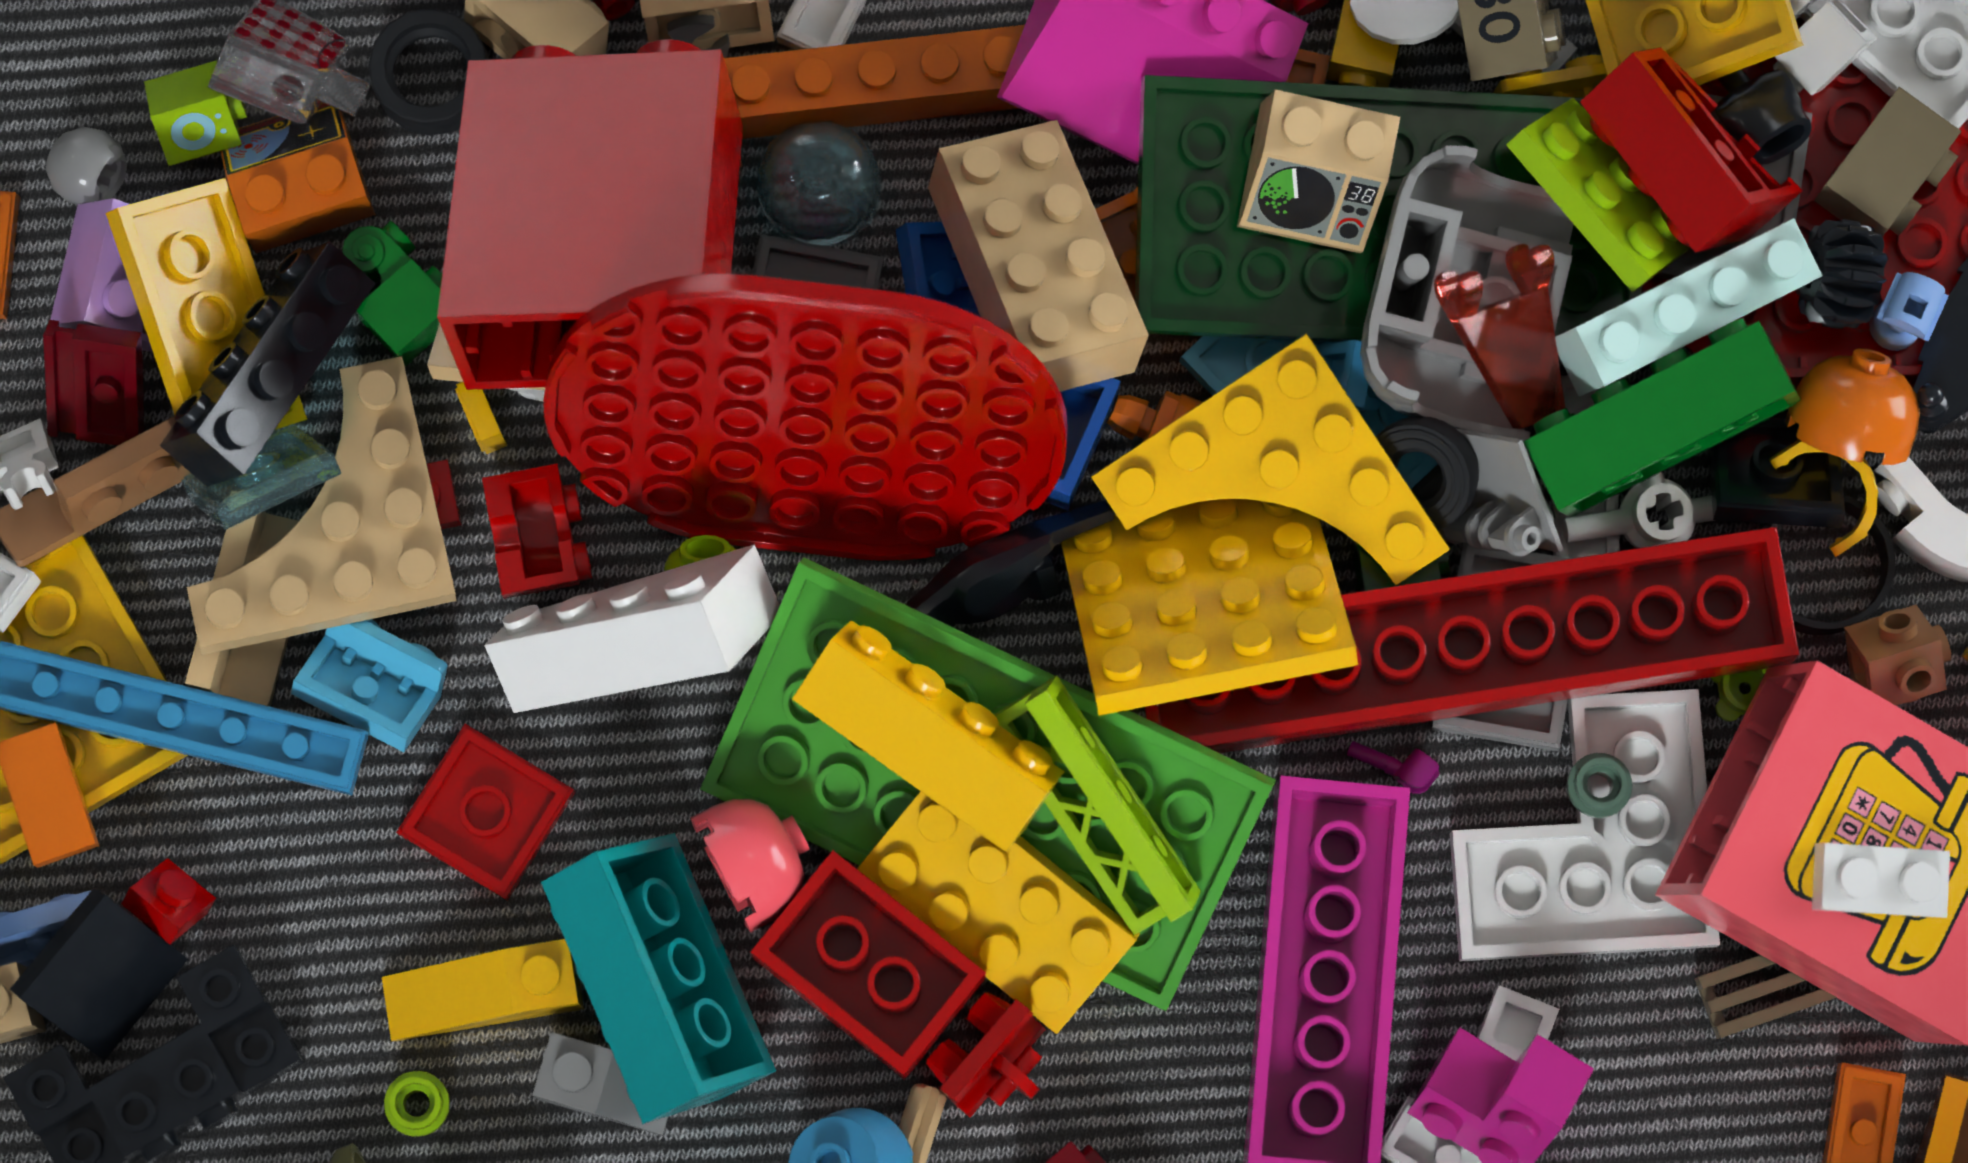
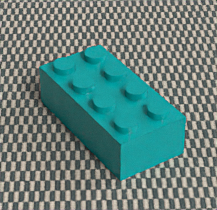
M675 833L596 851L541 882L549 900L552 915L560 926L576 964L578 977L586 988L600 1021L603 1036L611 1047L627 1085L629 1098L635 1105L643 1124L721 1100L776 1072V1068Z

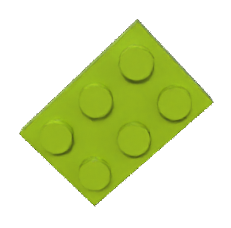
M1573 97L1522 129L1506 146L1633 293L1679 259L1691 247L1685 246L1674 237L1667 226V215L1653 197L1645 195L1634 185L1628 174V164L1615 147L1607 145L1595 134L1590 125L1591 116Z

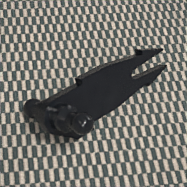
M1968 258L1957 269V273L1961 274L1948 296L1929 341H1925L1918 358V364H1921L1922 367L1913 390L1917 395L1920 409L1918 428L1928 434L1938 431L1968 412Z

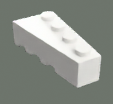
M754 544L594 593L578 595L564 602L539 609L537 605L519 608L503 618L504 626L484 646L512 711L517 713L728 672L771 627L780 605Z

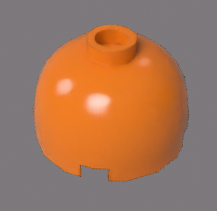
M1855 349L1852 356L1839 355L1831 357L1813 366L1802 378L1796 389L1801 400L1789 408L1785 424L1788 428L1798 423L1796 437L1822 452L1861 463L1866 451L1885 453L1881 465H1895L1906 462L1911 453L1918 431L1920 409L1917 395L1904 375L1890 367L1892 361L1888 356L1874 350Z

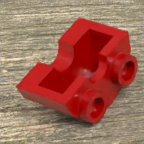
M558 464L482 478L488 518L495 546V559L501 595L504 599L580 585V581L592 579L586 542L574 543L571 523L582 521L576 484H562Z

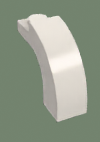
M1908 457L1906 462L1895 465L1880 464L1873 471L1878 487V500L1890 513L1895 516L1902 514L1909 522L1891 540L1913 560L1942 576L1968 583V513L1961 511L1948 502L1910 457Z

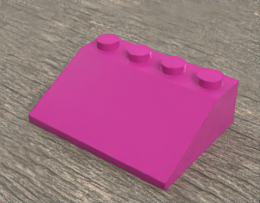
M1035 0L997 98L1047 122L1058 120L1062 129L1139 165L1141 79L1144 75L1286 82L1309 23L1263 0Z

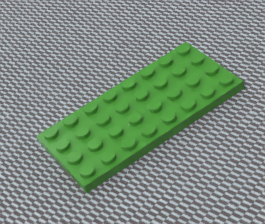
M804 557L796 567L700 790L723 801L753 799L767 804L781 821L793 816L807 841L830 852L834 850L841 857L860 865L920 790L792 700L833 636L851 620L859 626L871 627L882 633L890 641L891 649L913 664H922L931 668L942 677L946 688L966 702H975L986 707L993 714L1050 680L1055 675ZM1059 678L1201 890L1193 910L1173 922H1170L1166 916L1141 931L1137 941L1103 980V982L1167 1011L1276 780L1129 710L1099 716L1093 693ZM1030 711L1012 721L1024 740L1051 748L1050 741ZM1057 762L1056 766L1064 771V774L1055 785L1061 796L1087 802L1088 798L1066 765ZM1044 802L1020 836L1120 916ZM1073 812L1082 825L1084 814ZM1093 816L1089 837L1096 848L1100 851L1123 856V850L1103 820ZM1109 866L1116 878L1119 879L1121 868ZM1129 870L1125 891L1141 913L1156 904L1157 901L1139 874Z

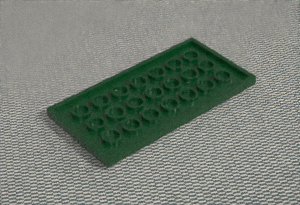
M1144 75L1141 79L1135 304L1148 334L1297 340L1307 333L1312 341H1362L1364 322L1392 206L1401 182L1409 171L1424 156L1444 146H1468L1478 149L1473 163L1482 169L1511 180L1542 187L1506 144L1522 129L1573 97ZM1274 90L1400 117L1389 180L1364 251L1361 254L1237 227L1260 103ZM1574 97V99L1580 104V106H1582L1580 101L1583 98ZM1573 225L1569 242L1570 245H1573L1571 252L1573 257L1554 337L1641 294V287L1633 293L1575 225ZM1552 343L1550 352H1557Z

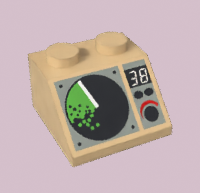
M1274 90L1260 103L1237 227L1361 254L1364 251L1389 180L1400 117Z

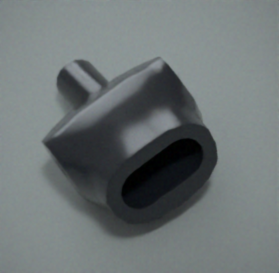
M1742 69L1717 78L1729 94L1717 103V107L1711 114L1737 142L1747 134L1760 147V150L1753 156L1759 164H1769L1787 156L1800 147L1811 133L1810 119L1803 110L1801 98L1793 83L1783 70H1773L1752 80Z

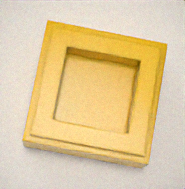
M463 382L456 384V394L481 451L489 454L506 447L507 444L483 389L466 390Z

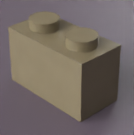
M1898 87L1825 184L1814 202L1838 219L1860 221V225L1871 226L1876 233L1882 234V236L1888 229L1899 236L1922 206L1912 197L1926 180L1936 187L1959 157L1949 148L1962 131L1904 89Z

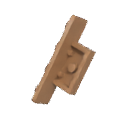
M175 415L53 480L55 486L53 494L46 496L43 488H38L22 497V508L15 510L10 504L0 508V540L19 567H24L193 476L192 473L160 446L176 423Z

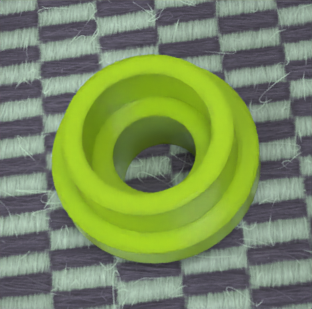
M411 1071L400 1075L390 1084L384 1098V1110L388 1121L396 1130L408 1136L421 1137L435 1132L443 1125L449 1114L450 1097L445 1085L437 1077L424 1071ZM423 1092L429 1098V1108L421 1116H411L406 1108L407 1099L413 1093Z

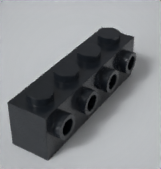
M330 241L306 251L298 248L283 260L275 272V277L277 278L265 296L257 300L246 312L242 319L244 326L232 343L223 348L213 359L208 369L210 372L209 376L199 390L193 393L180 406L174 418L176 423L160 444L166 452L205 486L208 487L245 474L375 285L374 281Z

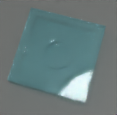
M291 425L270 436L244 475L208 487L192 473L185 476V479L181 481L189 499L226 530L342 473L332 452L297 426Z

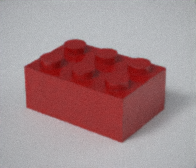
M834 850L827 856L751 950V955L756 962L904 1081L986 979V972Z

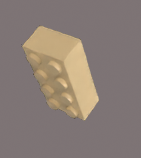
M1058 120L939 148L928 189L981 318L1008 332L1025 345L1051 374L1060 392L1134 373L1149 334Z

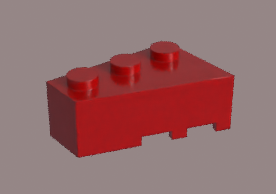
M1661 47L1631 53L1580 101L1591 116L1590 125L1595 134L1607 145L1615 147L1628 164V174L1634 185L1645 195L1654 198L1668 217L1667 226L1679 242L1687 247H1691L1695 253L1749 239L1803 192L1790 177L1779 184L1753 158L1760 150V147L1747 134L1737 142L1711 115V112L1718 104Z

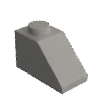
M551 1032L532 1094L533 1097L539 1101L664 1135L669 1116L646 1124L642 1123L635 1105L629 1098L627 1085L611 1049Z

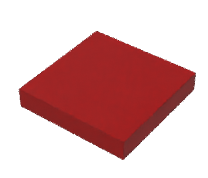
M464 724L396 833L508 901L574 796L575 790L469 725Z

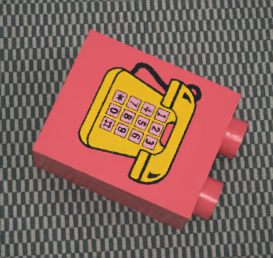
M1819 661L1768 667L1655 896L1915 1042L1968 1045V747ZM1815 843L1950 851L1947 918L1812 910Z

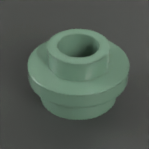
M1593 753L1581 758L1571 768L1567 777V793L1573 806L1584 815L1593 818H1606L1618 813L1629 801L1632 793V778L1627 767L1618 758L1606 753ZM1593 775L1603 776L1609 783V794L1603 798L1593 796L1587 787L1589 777Z

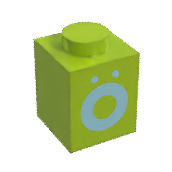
M217 60L144 81L150 117L169 166L242 145L237 120L247 117L244 101L238 91H230L229 88L226 91L217 90L213 85L217 86L215 82L218 78L222 79L220 77L222 73ZM234 81V82L231 83V85H232V87L234 88V90H240V89H235V87L233 86V85H235L236 88L239 87L238 84H237V81Z

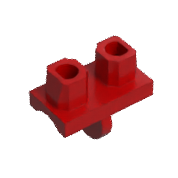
M985 992L969 1010L966 1018L973 1027L984 1035L980 1042L968 1054L951 1039H947L941 1042L926 1061V1064L943 1084L940 1087L942 1092L969 1118L988 1097L1001 1107L1015 1089L1031 1100L1040 1090L1027 1075L1042 1059V1056L1031 1046L1046 1029L1033 1017L1031 1010L1017 999L1010 1005L995 995Z

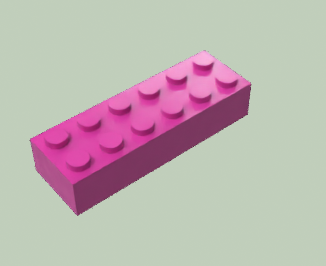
M1280 776L1275 785L1243 1163H1381L1410 788Z

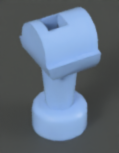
M1897 272L1884 302L1880 303L1874 310L1873 316L1869 321L1870 333L1874 341L1881 347L1893 351L1909 347L1917 338L1929 341L1949 296L1944 294L1945 288L1937 281L1914 272H1905L1903 274Z

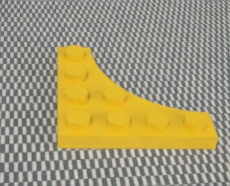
M1307 333L1091 476L1126 530L1167 510L1195 502L1218 499H1250L1272 502L1298 509L1332 525L1363 547L1381 565L1395 585L1450 550V547Z

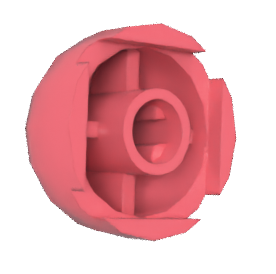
M731 799L714 805L691 817L690 819L696 833L707 827L710 830V834L703 837L707 845L704 849L737 912L748 906L752 910L753 914L745 918L747 929L753 932L778 918L803 887L805 874L799 855L810 850L794 817L790 816L781 821L767 804L753 799Z

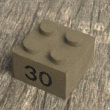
M1457 0L1471 81L1548 68L1558 58L1557 51L1561 50V46H1566L1560 8L1550 10L1548 0Z

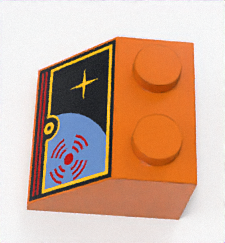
M337 97L319 102L308 117L304 110L297 109L295 111L297 115L295 116H298V113H300L299 117L302 118L301 114H303V117H307L304 122L289 119L287 116L290 117V115H279L239 128L242 145L221 151L225 175L244 235L256 254L376 215L343 113L331 106Z

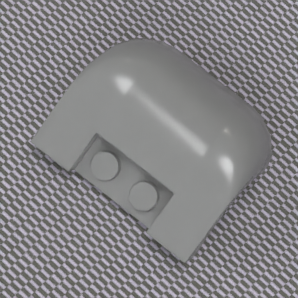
M1444 146L1424 156L1403 178L1395 197L1362 332L1360 358L1364 377L1379 399L1408 417H1433L1457 429L1518 438L1524 441L1530 438L1531 432L1525 431L1532 398L1538 394L1540 382L1544 379L1552 345L1551 339L1554 337L1573 257L1571 255L1573 245H1570L1569 242L1574 224L1542 187L1511 180L1482 169L1473 163L1478 152L1476 148Z

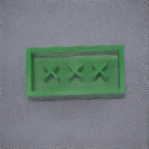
M1743 318L1733 321L1708 335L1711 346L1691 356L1690 354L1687 355L1685 349L1674 351L1649 366L1653 373L1652 376L1634 385L1628 384L1625 378L1613 382L1591 395L1595 405L1577 414H1570L1569 410L1565 408L1533 424L1536 435L1523 442L1557 510L1569 517L1576 516L1799 402L1801 399L1760 322L1758 321L1748 326Z

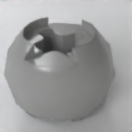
M84 126L63 133L52 146L46 163V172L52 189L68 203L75 205L111 199L120 189L127 169V162L121 145L105 131Z

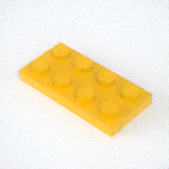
M226 178L118 207L106 213L174 415H176L180 406L193 393L199 390L209 376L210 372L208 369L213 359L223 348L232 343L244 326L242 319L246 312L257 300L265 296ZM299 395L275 430L307 420Z
M921 791L857 868V870L986 972V978L1013 1000L1017 999L1031 1010L1034 1017L1055 1034H1058L1137 941L1140 934L1138 933L1134 936L1119 915L1021 836L1005 852Z

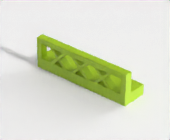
M1057 675L994 714L1001 727L1019 740H1024L1012 721L1030 711L1051 743V748L1041 747L1049 753L1053 764L1057 765V762L1066 765L1088 798L1087 802L1063 797L1057 788L1054 787L1044 802L1134 936L1166 916L1170 922H1173L1193 910L1201 893L1200 888ZM1073 812L1084 814L1082 825ZM1093 816L1103 820L1123 850V856L1100 851L1096 848L1089 837ZM1109 866L1121 868L1119 879L1116 878ZM1129 870L1139 874L1157 901L1156 904L1141 913L1125 891Z

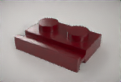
M49 320L43 334L48 436L57 437L60 431L76 434V440L118 446L144 432L142 332L79 323L76 329L59 327V321Z

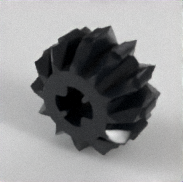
M1839 219L1838 221L1825 220L1820 226H1814L1809 233L1807 245L1823 276L1795 290L1796 294L1800 295L1798 301L1800 313L1807 315L1810 322L1822 323V327L1843 329L1844 327L1857 328L1861 323H1868L1873 316L1874 306L1879 305L1882 301L1880 292L1882 284L1887 281L1884 277V267L1888 257L1886 253H1883L1885 243L1882 234L1876 233L1871 226L1860 225V221Z

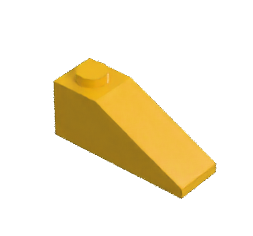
M565 939L497 950L382 977L392 1042L584 1009L580 978L578 977L576 964Z

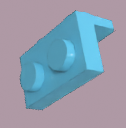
M370 619L327 628L324 637L293 680L291 694L355 728L367 730L369 735L405 752L441 698L448 665L445 661L437 658L427 647L417 643H408L381 629L375 621Z

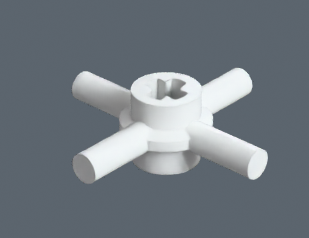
M1660 473L1632 487L1624 496L1618 510L1562 518L1563 538L1566 543L1624 534L1628 542L1635 548L1688 541L1696 523L1715 521L1713 520L1712 495L1691 498L1684 488L1671 480L1664 479L1663 473ZM1655 505L1656 512L1665 510L1669 518L1668 522L1660 528L1659 521L1650 523L1646 515V511Z

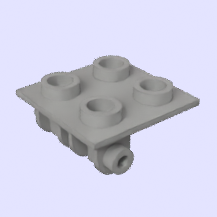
M1457 429L1467 439L1475 453L1479 469V480L1475 496L1468 509L1455 522L1438 530L1444 540L1453 544L1468 542L1474 548L1489 551L1504 550L1520 557L1528 555L1537 548L1554 552L1562 551L1563 546L1554 525V514L1545 501L1534 472V462L1525 448L1523 440Z

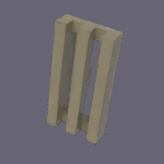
M1762 955L1694 978L1716 1039L1837 997L1820 989L1726 1022L1722 1010L1806 980L1790 972L1730 994L1716 997L1713 989L1714 985L1776 964Z

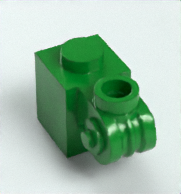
M390 220L382 228L364 226L350 232L344 240L342 251L372 281L377 282L381 280L380 286L364 299L356 313L362 324L394 358L403 357L404 366L406 367L435 340L439 327L437 315L442 273L433 265L424 272L409 257L416 247L403 231Z

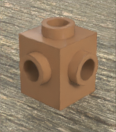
M1916 604L1903 609L1891 610L1881 616L1844 627L1850 677L1857 684L1896 706L1903 703H1911L1922 697L1947 690L1944 663L1951 661L1948 639L1940 625L1931 626Z

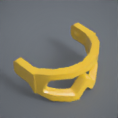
M1798 439L1772 456L1769 461L1777 469L1787 465L1797 455L1822 451ZM1863 458L1862 463L1846 460L1860 473L1866 497L1859 520L1853 530L1843 537L1837 538L1829 546L1835 557L1868 536L1867 532L1870 530L1877 513L1878 487L1874 473L1865 458Z

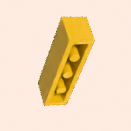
M851 620L831 638L792 700L1007 852L1025 831L1064 774V771L1053 764L1051 756L1041 746L1028 740H1019L1001 727L997 717L989 709L975 702H966L946 688L944 680L934 670L922 664H913L891 649L890 641L882 633L868 626H859Z

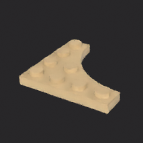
M402 356L339 369L343 390V420L337 452L324 486L296 526L277 544L241 568L214 580L187 587L201 655L457 601Z

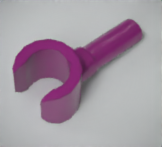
M1352 741L1347 755L1384 770V773L1393 776L1399 785L1410 788V793L1412 794L1426 792L1440 774L1439 764L1417 748L1411 752L1403 763L1393 756H1388L1355 741Z

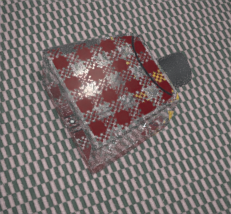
M257 0L228 34L208 87L290 121L306 124L322 102L355 117L367 96L371 83L340 69L350 44L345 37L283 0Z

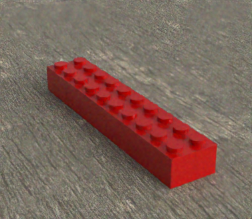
M1777 527L1343 594L1341 597L1356 645L1358 665L1146 706L1145 711L1148 720L1218 753H1226L1792 664L1799 655Z

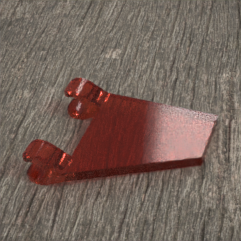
M1521 243L1508 249L1505 255L1506 266L1521 293L1479 308L1484 287L1482 277L1477 271H1467L1458 276L1456 270H1447L1437 275L1434 280V290L1439 303L1512 428L1516 429L1529 427L1544 417L1565 409L1548 291L1555 260L1551 247L1544 244L1530 249L1528 244Z

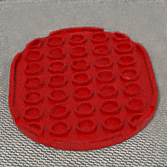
M739 274L682 276L651 282L609 298L581 317L561 339L548 367L543 399L544 419L555 450L561 457L566 456L581 473L580 481L587 488L613 507L624 504L635 511L647 515V524L689 538L712 535L725 539L730 545L747 547L755 544L756 548L864 560L928 558L935 556L936 548L952 546L962 542L971 548L1009 531L1011 522L1029 509L1037 510L1043 504L1059 480L1066 458L1068 423L1061 392L1042 362L1008 332L966 310L916 295Z

